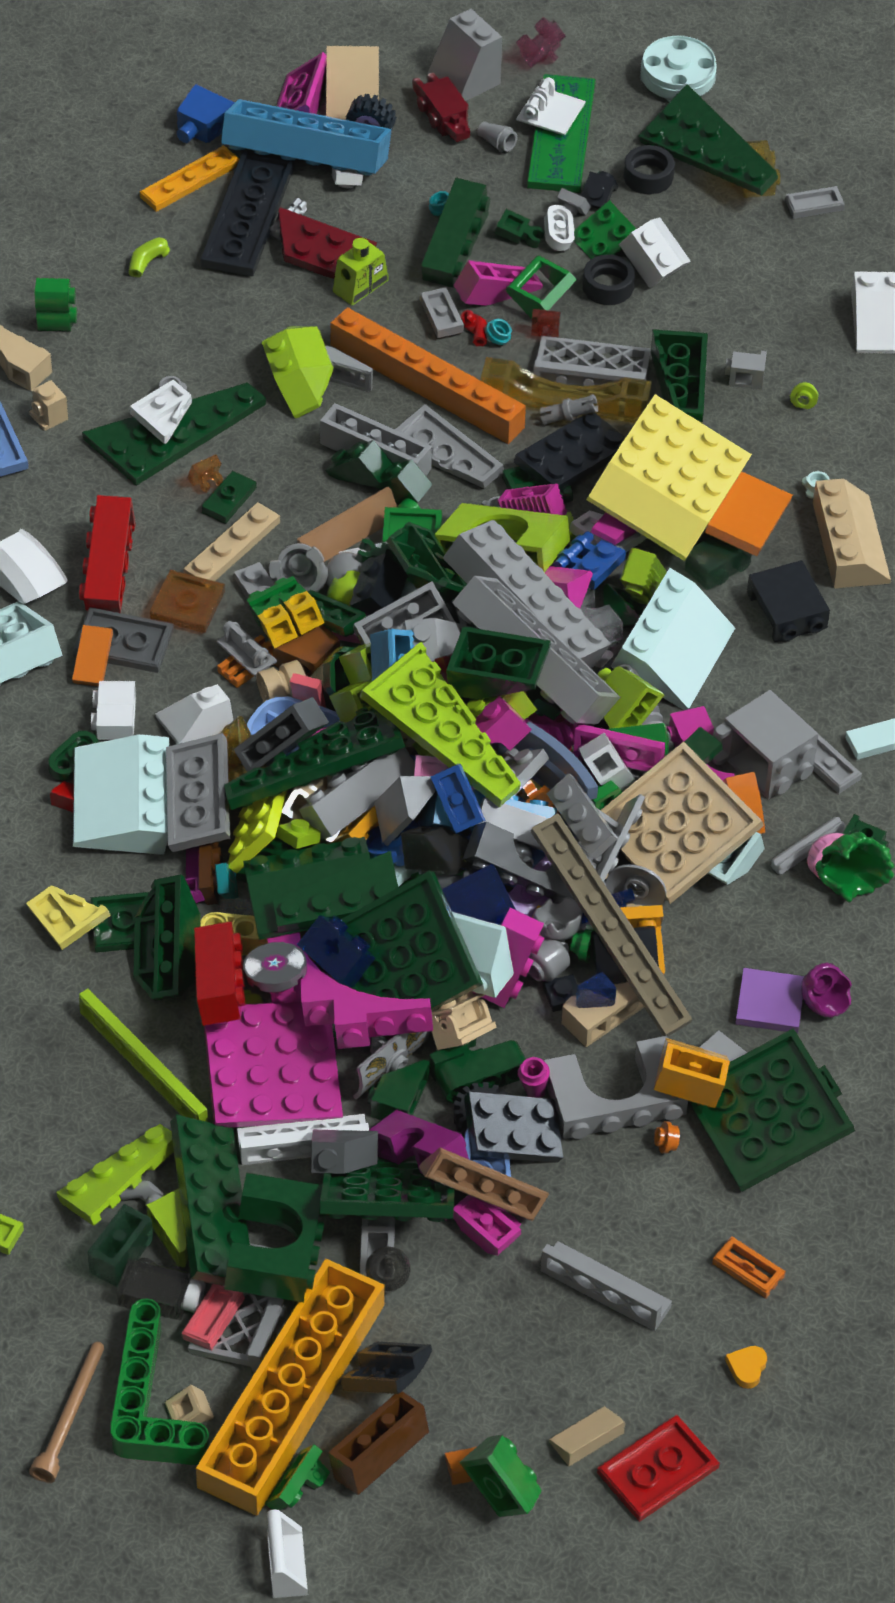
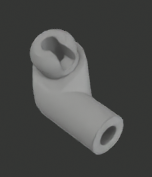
M144 1180L134 1189L128 1187L120 1197L122 1200L140 1198L147 1206V1204L163 1197L164 1193L150 1181Z

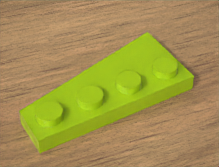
M161 1124L148 1129L144 1135L130 1144L121 1147L118 1152L106 1160L97 1163L91 1170L79 1178L70 1181L67 1186L56 1192L59 1201L88 1223L95 1226L101 1220L100 1213L107 1207L113 1209L121 1201L119 1196L128 1187L134 1189L142 1182V1174L146 1170H155L174 1152L171 1131Z

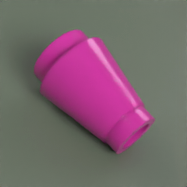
M538 1057L527 1058L518 1069L519 1079L528 1097L543 1098L550 1074L549 1066Z

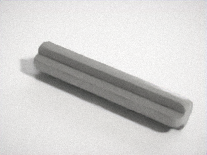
M833 817L771 860V868L777 874L785 873L808 857L812 844L819 837L829 833L842 834L845 830V823L839 817Z

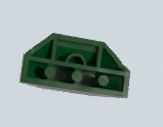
M408 522L386 541L407 574V580L414 585L416 590L433 582L444 603L454 601L467 585L443 559L446 552L431 530Z
M181 874L154 879L151 885L152 890L145 897L135 916L133 977L148 993L150 998L155 1001L182 996L196 979L194 928L200 927L201 914L185 877Z

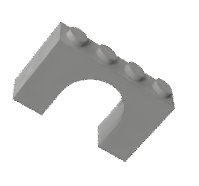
M663 1036L636 1042L635 1061L643 1087L632 1097L622 1100H609L594 1094L584 1082L575 1054L544 1060L550 1069L546 1087L550 1099L555 1100L558 1125L563 1139L572 1137L574 1139H581L592 1133L602 1131L611 1133L622 1127L632 1125L645 1126L652 1121L662 1119L675 1120L682 1115H686L688 1100L653 1090L664 1041L668 1037Z

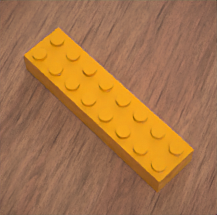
M325 1258L315 1275L313 1290L306 1289L304 1302H298L197 1465L196 1478L198 1489L258 1516L383 1309L384 1284Z

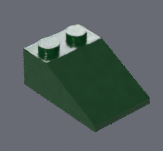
M463 626L446 669L447 682L452 684L460 697L477 700L535 689L551 646V640Z

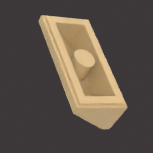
M604 1406L549 1439V1442L565 1463L571 1466L624 1434L625 1422Z

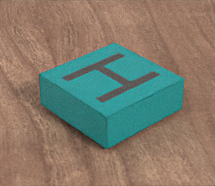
M227 863L216 864L215 872L218 894L227 900L239 899L235 872L229 868Z

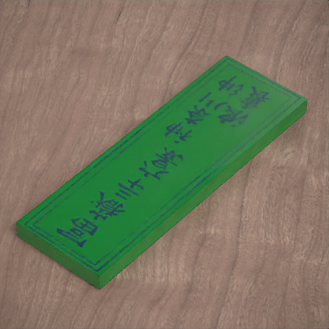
M544 74L543 79L552 78L554 80L555 92L586 102L565 136L536 127L528 188L560 191L563 188L573 193H580L596 79Z

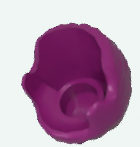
M825 962L816 965L804 976L801 985L802 997L808 1008L816 1014L832 1018L843 1014L851 1005V981L832 963Z

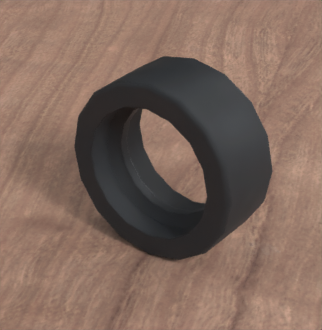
M651 145L639 146L631 150L625 157L623 175L625 183L632 190L641 194L661 193L667 190L673 182L675 162L672 155L663 148ZM642 165H653L661 168L663 172L648 175L638 172L635 168Z
M600 255L587 262L583 270V291L589 299L602 305H616L625 302L631 297L634 290L635 273L629 261L616 255ZM603 274H611L620 277L624 281L617 285H603L595 281L594 278Z

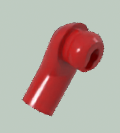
M471 310L462 312L460 317L464 328L474 334V345L485 346L487 344V335L485 333L487 322L485 319L474 314Z

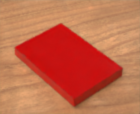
M675 1415L599 1466L597 1474L640 1522L717 1470L720 1462L682 1419Z

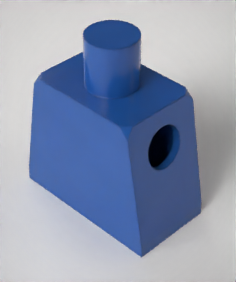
M195 84L177 110V137L184 143H188L193 137L205 143L211 142L222 134L224 113L235 102Z

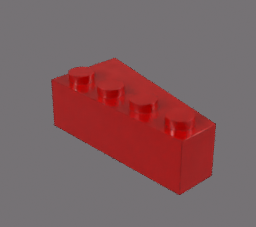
M232 921L194 928L196 990L202 1024L205 1026L240 1020L241 1006H246L243 987H245L242 970L243 959L241 954L243 947L240 933H234Z

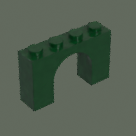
M246 1173L239 1219L280 1226L293 1234L296 1241L281 1248H264L232 1242L227 1264L225 1290L304 1302L306 1289L313 1290L316 1270L310 1269V1265L317 1266L320 1246H316L314 1243L321 1242L324 1223L318 1221L319 1218H326V1214H320L322 1185Z

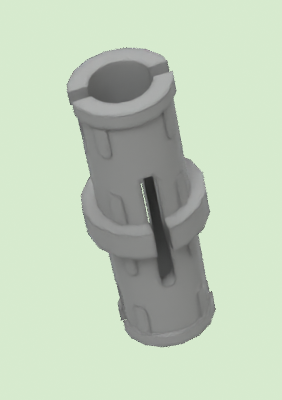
M594 394L575 400L564 399L560 404L541 407L540 414L545 415L540 417L544 425L564 419L572 421L576 419V416L598 412V405H593L598 402Z

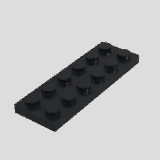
M243 150L201 257V267L254 277L271 231L270 228L275 221L295 168V160H285L279 156L259 155L255 152Z

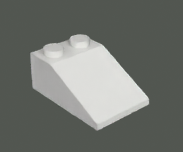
M854 272L851 297L856 352L895 353V272Z

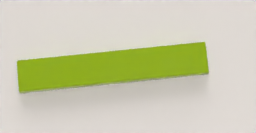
M88 988L79 994L80 1013L181 1116L208 1122L207 1108Z

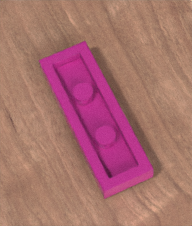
M578 724L575 728L573 752L577 751L580 745H585L605 733L625 765L629 768L647 772L664 758V742L584 724Z

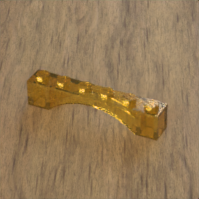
M486 357L481 375L482 382L530 408L540 409L541 407L560 404L564 399L575 400L594 394L598 403L593 405H598V412H595L598 416L604 419L636 423L650 402L652 381L623 377L601 385H567L539 377L522 368L514 361Z

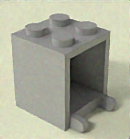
M771 690L726 717L725 722L716 727L715 735L718 738H723V750L712 759L713 763L721 765L728 761L740 774L754 771L758 789L767 799L776 794L785 793L793 783L799 779L804 780L808 778L814 770L818 733Z

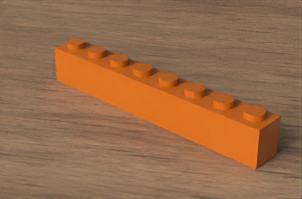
M347 307L330 323L331 346L501 441L509 444L525 428L526 405Z

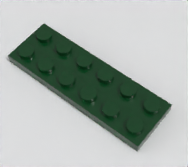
M176 1114L170 1121L191 1279L225 1286L232 1242L250 1245L247 1221L239 1219L242 1188L233 1128L216 1126L213 1123Z

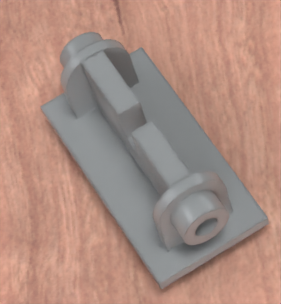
M228 621L223 626L224 636L217 640V644L254 677L257 672L263 671L277 662L268 653V650L248 635L237 622Z

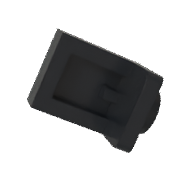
M590 171L581 196L586 198L590 207L600 209L610 200L613 191H617V182L610 173L604 171L594 173Z

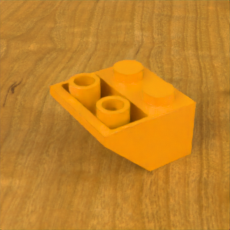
M665 1038L653 1090L715 1108L725 1086L730 1061L726 1055Z

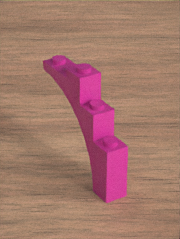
M299 932L268 938V943L285 942L297 946L303 951L307 961L305 977L298 979V984L290 989L281 992H271L272 1003L301 1002L305 1026L335 1024L338 1049L370 1046V1037L433 1031L430 998L397 999L356 991L330 978L310 960L301 943Z

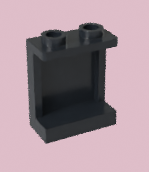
M802 560L749 574L747 594L751 601H759L773 627L772 639L774 643L783 640L790 641L797 636L818 633L828 628L830 609Z

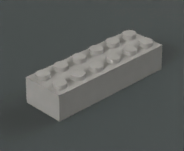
M495 520L459 534L444 555L443 559L467 584L474 575L497 578L590 668L596 665L611 645L603 633L585 617L582 610L568 599L563 590L551 581L543 569L533 562L524 549L516 544L505 532V529Z
M474 575L452 602L459 609L458 615L464 621L470 624L473 623L479 629L551 640V646L537 685L542 689L540 694L550 703L554 704L555 702L562 709V716L573 724L575 722L599 724L621 698L497 578Z

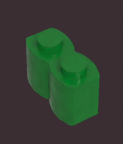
M36 278L35 307L38 331L71 332L72 324H77V307H72V304L76 302V288L71 287L70 279Z

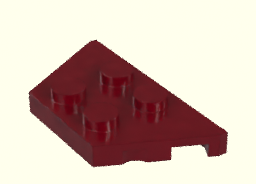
M279 208L278 221L280 222V238L283 244V261L335 279L338 258L353 248V241L355 239L363 237L290 210ZM367 239L369 243L375 247L377 246V242Z

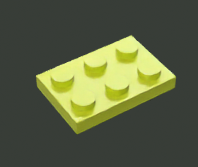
M288 790L283 791L278 796L266 797L255 801L250 806L241 809L238 815L240 822L233 833L235 840L228 850L230 853L228 866L236 874L244 867L243 861L251 860L275 838Z

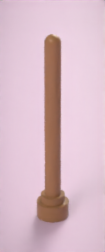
M94 1342L91 1345L45 1452L35 1457L29 1473L36 1480L53 1483L60 1470L57 1457L104 1351V1345L101 1342Z

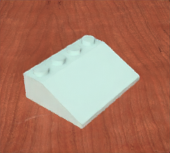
M669 568L611 667L615 668L623 664L630 665L631 668L636 669L640 678L660 690L664 694V699L683 710H688L734 632L735 627L696 583Z
M19 601L0 609V686L6 680L23 677L29 670L38 666L50 665L54 662V659L63 656L52 623Z
M139 734L75 747L73 847L164 854L168 841L166 747L169 746V737Z

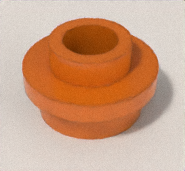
M664 1121L661 1127H657L655 1130V1146H659V1151L665 1154L669 1153V1151L677 1150L680 1140L679 1127L672 1125L669 1121Z

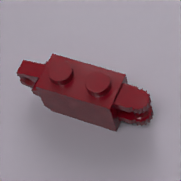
M434 73L427 74V83L425 84L420 78H414L412 85L418 96L417 104L419 110L425 112L429 117L432 128H436L442 137L449 135L455 142L470 138V128L468 126L469 105L449 77L438 79Z

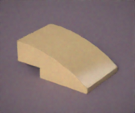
M327 46L326 116L346 120V115L352 101L357 99V96L362 95L364 97L365 94H370V98H372L375 94L378 95L377 99L379 100V46Z

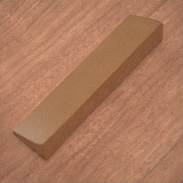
M386 487L299 537L297 543H303L310 547L315 546L323 554L324 562L329 560L331 557L339 554L340 551L346 550L383 528L385 507L397 508L391 489Z
M438 1148L419 1166L426 1178L531 1221L534 1220L549 1195L546 1191L443 1148Z

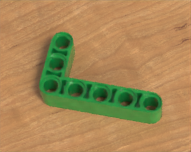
M148 1298L140 1299L132 1305L129 1315L110 1427L112 1449L116 1455L126 1459L198 1465L209 1448V1433L203 1424L147 1417L161 1335V1315L157 1302ZM144 1318L152 1319L146 1322L140 1321ZM139 1347H145V1348H147V1349L142 1350V1351L135 1350L136 1348H139ZM134 1376H140V1377H142V1378L139 1379V1380H132V1379H130V1378H132V1377H134ZM131 1405L137 1406L135 1409H126V1407ZM124 1435L133 1436L132 1438L125 1440L120 1438ZM159 1438L166 1439V1441L162 1443L154 1442V1440ZM190 1442H199V1443H200V1444L197 1445V1446H190V1445H188V1443H190Z

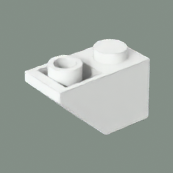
M605 733L579 748L584 761L601 786L612 780L623 791L636 781Z

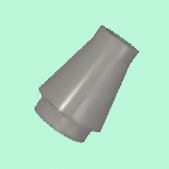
M486 121L482 122L478 127V136L484 138L500 152L511 151L516 145L517 134L511 127L491 124Z

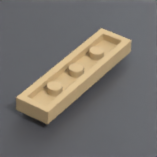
M259 502L256 503L184 568V576L207 589L280 523V515Z

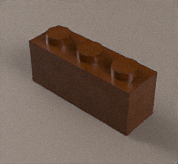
M403 1391L399 1394H394L328 1452L334 1479L357 1495L363 1492L429 1433L424 1405Z

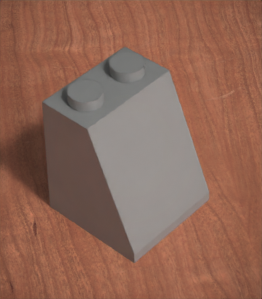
M472 9L450 18L428 74L434 73L438 79L448 76L465 101L500 85L502 36Z

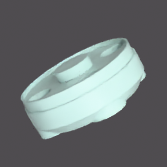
M687 36L664 37L654 41L646 48L641 61L640 79L651 92L666 98L669 102L686 84L701 96L708 92L715 84L716 58L713 51L705 43Z

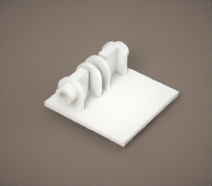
M552 78L542 79L516 120L565 136L586 101L555 92L554 80Z

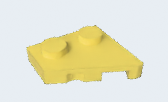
M52 885L26 903L29 910L61 950L111 916L105 906L100 905L98 907L87 903L85 898L75 894H66L64 890Z

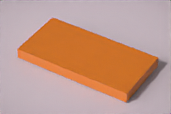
M741 471L708 523L705 533L754 556H758L788 507L793 495Z

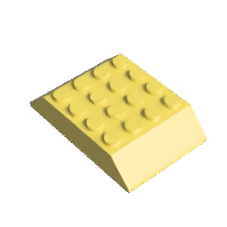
M654 395L610 460L586 500L685 561L752 454L659 396Z

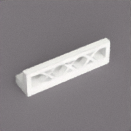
M358 1114L335 1119L237 1128L241 1164L248 1165L312 1157L313 1129L369 1131V1125L366 1123L365 1114Z

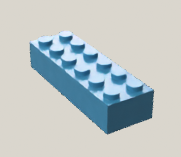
M238 99L224 113L221 144H227L229 148L234 150H244L247 148L255 150L254 152L259 155H269L272 153L280 155V158L285 160H295L297 158L306 160V163L310 165H321L323 163L331 165V168L337 170H347L348 168L357 170L362 175H372L388 160L392 129Z

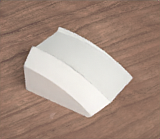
M20 529L19 532L0 541V586L22 604L37 599L68 581L64 572L50 553L25 530Z

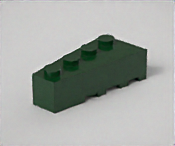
M455 177L421 265L423 280L454 288L453 285L462 272L468 257H470L473 246L489 215L490 197L487 196L486 185Z
M652 329L651 356L663 400L703 424L708 333Z

